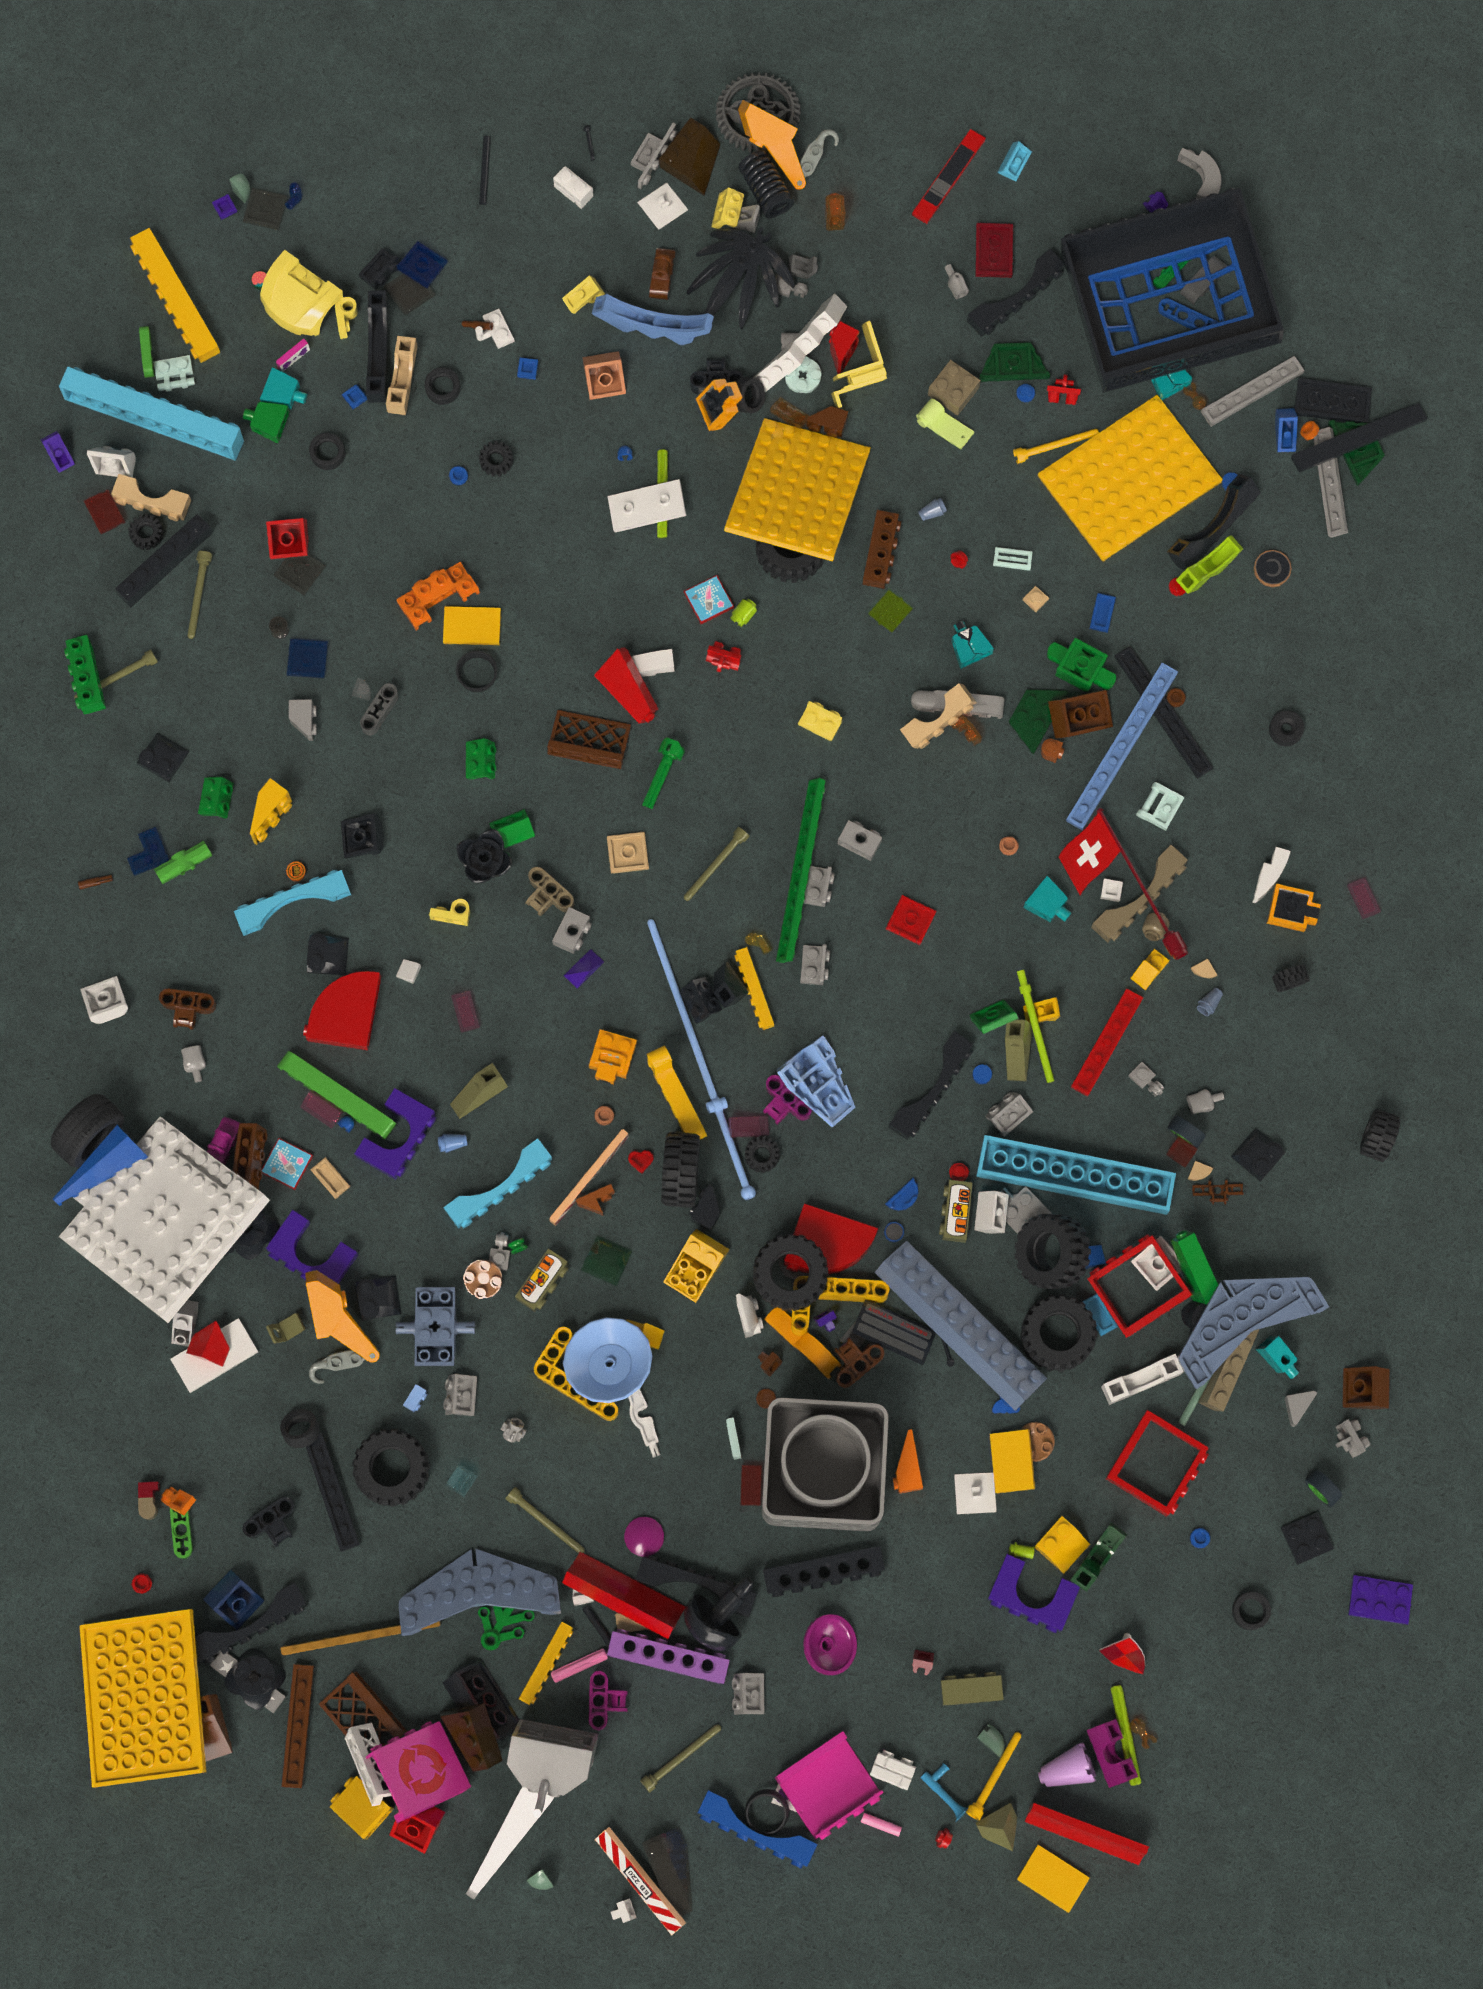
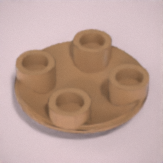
M477 1260L467 1267L463 1280L466 1289L472 1295H475L476 1298H489L495 1295L501 1288L502 1273L495 1263L489 1260Z
M1031 1422L1024 1425L1020 1430H1030L1033 1462L1046 1459L1052 1453L1055 1444L1051 1429L1040 1422Z

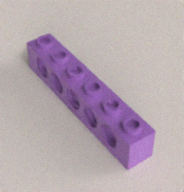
M617 1629V1632L613 1631L611 1634L606 1656L719 1684H724L729 1665V1660L725 1659L726 1655L714 1653V1656L708 1655L706 1650L699 1648L691 1651L687 1650L686 1645L675 1643V1646L667 1645L668 1641L656 1638V1641L648 1640V1636L636 1634V1637L628 1635L629 1631ZM632 1641L635 1644L634 1651L627 1652L624 1649V1643ZM647 1645L654 1648V1655L651 1657H647L643 1653V1649ZM666 1650H670L674 1654V1658L670 1662L663 1659V1653ZM685 1655H690L693 1658L691 1666L683 1664L682 1658ZM704 1660L712 1662L713 1667L710 1671L703 1670L702 1662Z

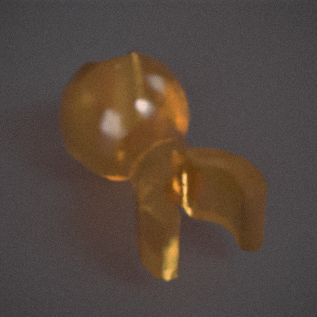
M1193 382L1191 383L1192 391L1183 387L1184 394L1192 398V405L1195 409L1201 410L1205 408L1207 404L1206 398L1197 394L1196 385Z
M1135 1718L1131 1721V1731L1140 1735L1144 1749L1150 1748L1147 1744V1739L1157 1743V1739L1152 1735L1149 1736L1145 1730V1721L1140 1718Z

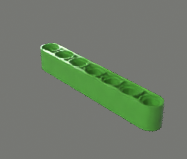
M287 1051L277 1065L281 1071L282 1069L286 1071L290 1077L296 1081L299 1080L311 1091L317 1092L321 1098L327 1102H332L342 1112H347L354 1120L366 1125V1128L373 1133L381 1135L382 1139L386 1140L395 1127L396 1123L294 1053Z

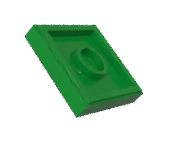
M1005 1000L996 1002L969 1015L972 1022L983 1034L1018 1019L1016 1012Z

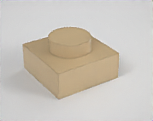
M1036 586L1023 598V601L1035 612L1049 600V597Z

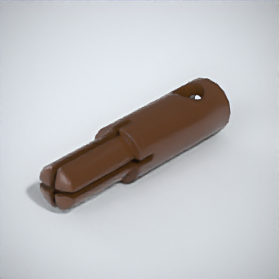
M462 321L463 327L476 329V327L480 326L483 330L493 329L492 322Z
M112 875L78 881L79 889L98 886L102 883L113 881Z

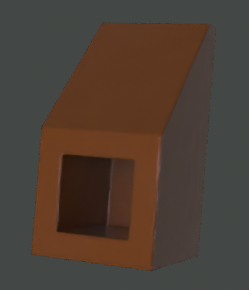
M830 406L809 416L806 421V427L810 431L818 433L821 426H824V432L828 436L842 437L849 411Z

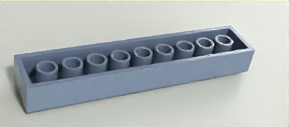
M908 1241L903 1243L884 1260L875 1273L1015 1411L1046 1381L1047 1378Z

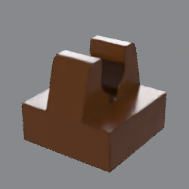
M762 1351L757 1357L762 1362L760 1365L761 1369L769 1377L783 1363L774 1352L768 1356Z

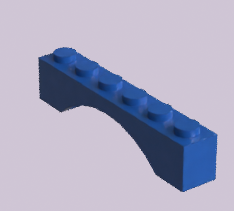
M709 1790L698 1811L701 1814L700 1819L711 1823L713 1820L719 1823L718 1828L728 1833L731 1829L737 1832L736 1837L746 1842L749 1838L755 1841L754 1846L764 1851L766 1848L774 1851L772 1855L782 1860L784 1857L792 1859L791 1864L801 1869L803 1865L808 1866L818 1845L802 1836L774 1838L756 1833L736 1817L725 1798Z

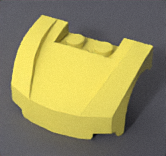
M284 250L267 272L260 297L267 314L279 326L297 335L317 336L320 334V326L325 315L334 304L342 300L343 292L330 281L325 282L299 264V259Z

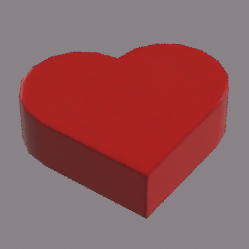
M648 1150L641 1153L633 1151L628 1156L629 1163L641 1174L652 1164L654 1159L653 1154Z

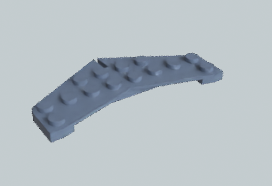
M1309 1277L1223 1280L1232 1297H1229L1223 1285L1219 1282L1178 1356L1179 1364L1193 1387L1198 1389L1203 1386L1252 1331L1320 1313L1329 1308L1314 1281Z
M471 1549L399 1600L402 1636L413 1635L422 1631L424 1627L477 1606L489 1605L538 1611L541 1614L548 1615L561 1614L557 1580L552 1575L475 1549L477 1566H474Z

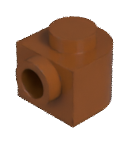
M1055 739L1045 740L1041 747L1042 757L1056 763L1057 758L1061 759L1065 750V748H1062L1063 742Z

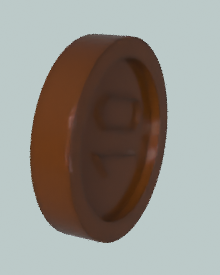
M769 1389L759 1391L756 1397L757 1404L764 1409H768L771 1402L776 1399L774 1392Z

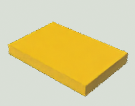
M445 606L443 644L499 645L501 608Z
M1030 1430L990 1434L995 1492L1006 1493L1035 1489Z
M1037 1845L1017 1880L1069 1913L1087 1884L1089 1877L1040 1845Z

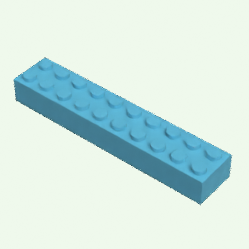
M67 367L59 385L63 397L67 401L235 461L244 443L241 430L234 423L229 422L227 424L217 417H207L198 410L193 412L181 404L174 405L164 398H154L147 392H137L130 386L123 387L114 380L109 379L107 381L101 379L99 375L84 373L82 369L74 367V369Z
M984 1135L976 1177L1167 1215L1170 1210L1176 1173Z

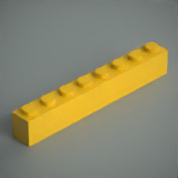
M150 228L130 237L132 242L130 248L133 254L139 255L140 260L138 262L143 270L147 269L149 273L147 277L151 285L155 284L158 289L155 291L159 299L162 300L164 298L166 302L164 307L169 315L173 314L175 318L173 323L176 328H181L183 331L181 336L185 344L189 343L192 349H190V352L194 359L198 358L200 363L219 354L220 350Z

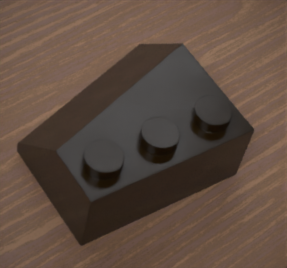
M690 117L659 158L660 168L705 196L720 144L705 126Z
M485 1703L440 1711V1717L473 1772L489 1769L503 1761Z

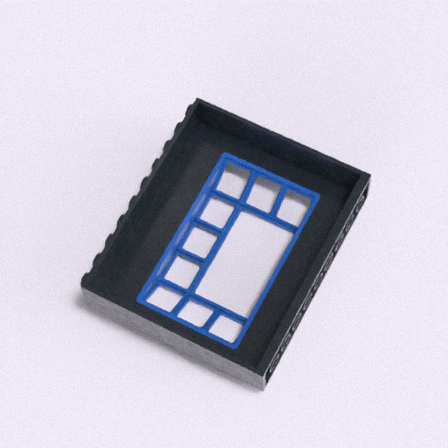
M1230 188L1220 194L1212 193L1203 199L1195 198L1185 204L1177 203L1172 205L1171 208H1159L1154 210L1153 213H1141L1135 216V218H1124L1114 224L1106 223L1099 228H1088L1081 233L1075 235L1071 233L1061 238V254L1103 393L1282 343L1283 325L1240 188ZM1227 245L1232 264L1211 274L1206 255ZM1200 258L1205 271V277L1183 282L1177 264ZM1172 266L1177 284L1155 290L1149 271ZM1235 271L1240 289L1219 299L1213 280ZM1143 274L1148 292L1126 298L1121 279ZM1208 279L1211 284L1209 286L1220 323L1140 345L1129 304L1183 289L1186 284ZM1114 281L1120 300L1100 301L1095 282ZM1242 296L1247 315L1225 321L1221 305ZM1122 306L1128 324L1108 326L1102 307ZM1129 331L1134 347L1115 351L1110 333Z

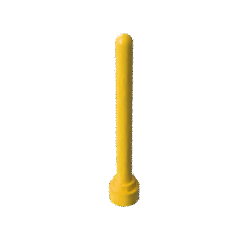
M1092 429L1030 449H1022L1020 447L1014 449L1013 454L1014 457L1017 456L1018 460L1016 462L1019 464L1025 462L1029 456L1094 437L1099 433V430Z
M1015 1732L976 1803L973 1802L972 1805H969L966 1813L970 1817L980 1821L984 1814L983 1805L1021 1739L1019 1732Z

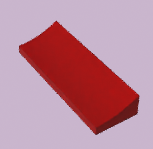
M579 1552L575 1561L566 1572L562 1582L568 1587L669 1639L685 1610L683 1605Z
M1036 1803L1030 1804L1025 1819L1026 1823L1137 1865L1140 1864L1149 1846Z

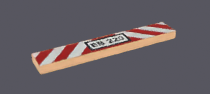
M624 1129L618 1133L551 1215L550 1222L556 1226L576 1202V1199L581 1196L626 1141L629 1135Z
M608 1827L595 1839L596 1842L668 1932L673 1935L686 1922L611 1828Z

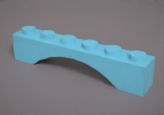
M333 870L328 872L327 876L322 878L314 877L309 880V883L303 885L296 884L290 890L285 892L283 890L278 891L267 899L266 897L259 898L254 904L241 905L234 913L245 936L261 930L273 913L293 901L319 898L334 902L350 896L351 893L342 870Z
M537 1138L522 1149L520 1159L514 1171L502 1184L491 1191L479 1195L458 1196L443 1208L458 1229L461 1226L466 1228L473 1222L471 1219L476 1215L479 1217L484 1215L488 1211L487 1207L491 1204L497 1205L503 1201V1196L506 1193L510 1192L512 1194L518 1190L521 1182L524 1180L528 1182L536 1176L534 1174L539 1169L543 1171L551 1165L552 1156Z

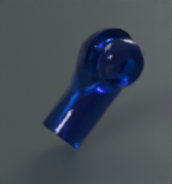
M295 182L290 184V199L285 202V206L289 210H292L302 200L301 188Z

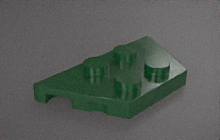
M1031 342L994 344L979 376L980 382L1050 379L1049 371L1043 366L1042 360L1035 353Z
M1335 420L1328 422L1329 427L1333 429L1334 437L1368 424H1357L1349 421L1338 423ZM1376 441L1344 454L1343 458L1358 486L1381 462L1385 455L1379 442Z
M1050 690L1025 691L1009 720V724L1017 732L1019 738L1025 743L1031 754L1034 755L1052 723L1048 702L1065 698L1068 692Z

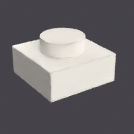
M1104 879L1100 899L1119 902L1123 882Z

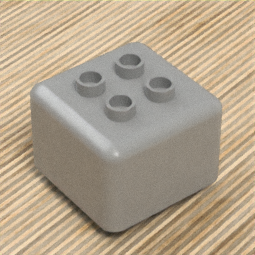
M778 1398L772 1401L767 1413L762 1497L763 1519L773 1526L854 1531L874 1530L879 1525L884 1513L888 1413L886 1409L876 1403Z

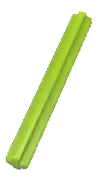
M658 450L657 484L667 482L668 479L667 450ZM667 520L657 523L658 538L667 537Z
M1121 1685L1112 1686L1111 1693L1117 1723L1123 1736L1121 1743L1124 1758L1132 1759L1138 1777L1129 1780L1131 1786L1141 1784V1778L1123 1688Z

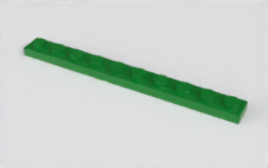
M821 778L810 780L808 783L776 961L780 963L791 962L795 956V945L799 935L798 928L802 918V906L805 901V890L809 880L808 873L812 864V851L815 847L814 840L818 829L819 813L822 809V797L825 792V780Z

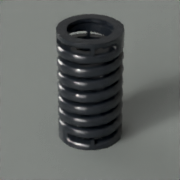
M760 150L746 156L739 163L738 169L750 187L751 192H753V196L763 210L765 217L772 219L787 212L793 206L794 200L791 198L787 187L784 186V182L781 180V176L778 175L774 164L771 163L772 161L768 157L767 152ZM787 203V205H786L785 207H783L782 209L776 210V209L781 208L782 206H784V205Z

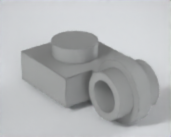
M778 274L776 275L778 295L789 297L791 291L794 292L795 296L801 294L800 297L802 298L807 295V285L797 283L793 289Z
M1143 1062L1128 1075L1141 1089L1148 1084L1150 1086L1148 1090L1153 1092L1155 1097L1163 1093V1085L1157 1080L1155 1082L1151 1081L1156 1074Z
M501 1232L496 1235L495 1245L499 1246V1249L491 1248L489 1261L495 1263L500 1270L508 1271L510 1251L503 1250V1246L507 1247L509 1235Z

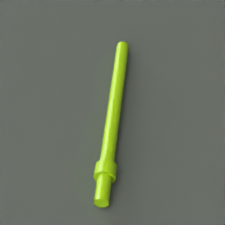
M1017 971L1020 982L1019 990L1024 997L1047 1083L1053 1082L1054 1077L1030 993L1032 991L1031 986L1027 982L1025 971Z

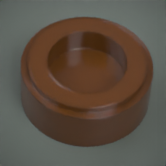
M1174 688L1168 692L1166 699L1172 707L1177 708L1184 704L1186 696L1181 689Z

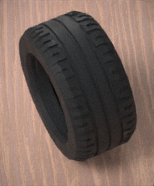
M90 1095L73 1107L57 1125L51 1136V1148L71 1167L80 1168L116 1125L122 1128L124 1124L123 1113L104 1095Z

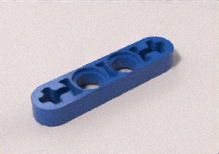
M1166 298L1159 302L1158 311L1162 316L1192 330L1199 328L1194 324L1195 320L1198 319L1204 322L1205 325L1203 327L1207 326L1208 323L1210 325L1220 323L1171 299ZM1166 304H1169V305H1170V306H1169L1170 309H1167V311H1164V310H1163V308H1164L1163 306H1165ZM1175 307H1176L1177 310H1176V312H1175V315H1172V313H1173L1172 310H1174ZM1186 312L1188 318L1182 320L1178 317V313Z

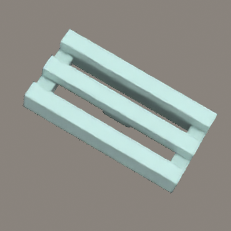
M995 547L993 566L1030 570L1032 551ZM999 553H1007V554L1023 555V556H1028V559L1017 558V557H1011V556H1010V557H1008V556H1000V555H998V554H999ZM998 560L1022 562V563H1027V565H1026V564H1018V563H1010V562H1002V561H998Z
M728 1418L726 1424L732 1456L734 1460L740 1459L741 1453L734 1418Z

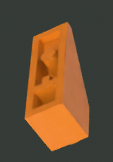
M912 1429L907 1432L895 1473L896 1477L892 1478L894 1490L898 1489L899 1494L923 1489Z

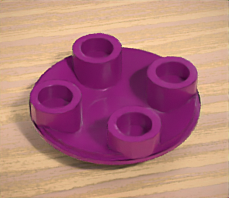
M636 1518L629 1523L625 1530V1544L637 1556H651L658 1552L663 1544V1529L652 1518Z

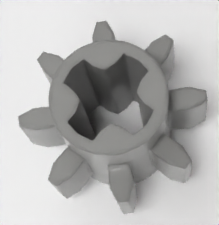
M508 1418L500 1429L504 1431V1439L509 1442H516V1440L519 1442L527 1431L523 1429L524 1423L518 1418H512L511 1420Z

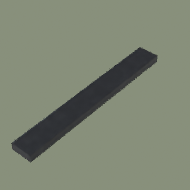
M1417 403L1292 454L1291 459L1300 473L1423 423L1427 420V417L1420 404Z
M1128 647L1116 654L1114 658L1140 696H1142L1152 677L1133 649ZM1164 696L1153 715L1198 779L1213 770V767Z

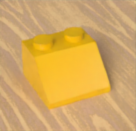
M1061 1516L1034 1548L1064 1574L1090 1544L1070 1522Z

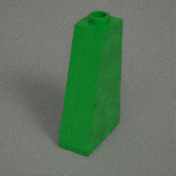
M1186 1230L1180 1231L1176 1234L1175 1238L1171 1239L1184 1280L1193 1293L1191 1299L1207 1305L1218 1283L1195 1233Z

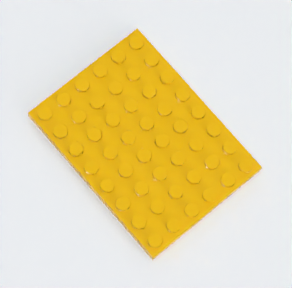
M1158 395L1069 452L1037 475L1102 562L1222 483L1220 475Z
M764 418L724 531L833 561L871 447Z
M193 1609L80 1625L92 1788L206 1773Z

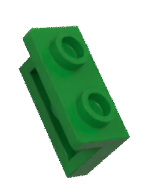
M485 738L466 742L467 779L483 777L495 779L496 747L494 742Z
M223 777L204 778L198 814L202 816H219L227 819L234 783Z

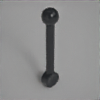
M586 125L583 130L586 132L591 161L595 159L590 138L591 128Z
M941 1338L948 1360L947 1365L952 1367L954 1366V1360L951 1359L947 1343Z

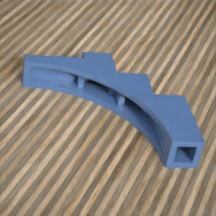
M608 294L596 297L592 310L594 316L623 332L638 330L653 339L665 336L679 345L692 343L694 337L710 333L714 318L709 313L690 316L658 313L630 305Z

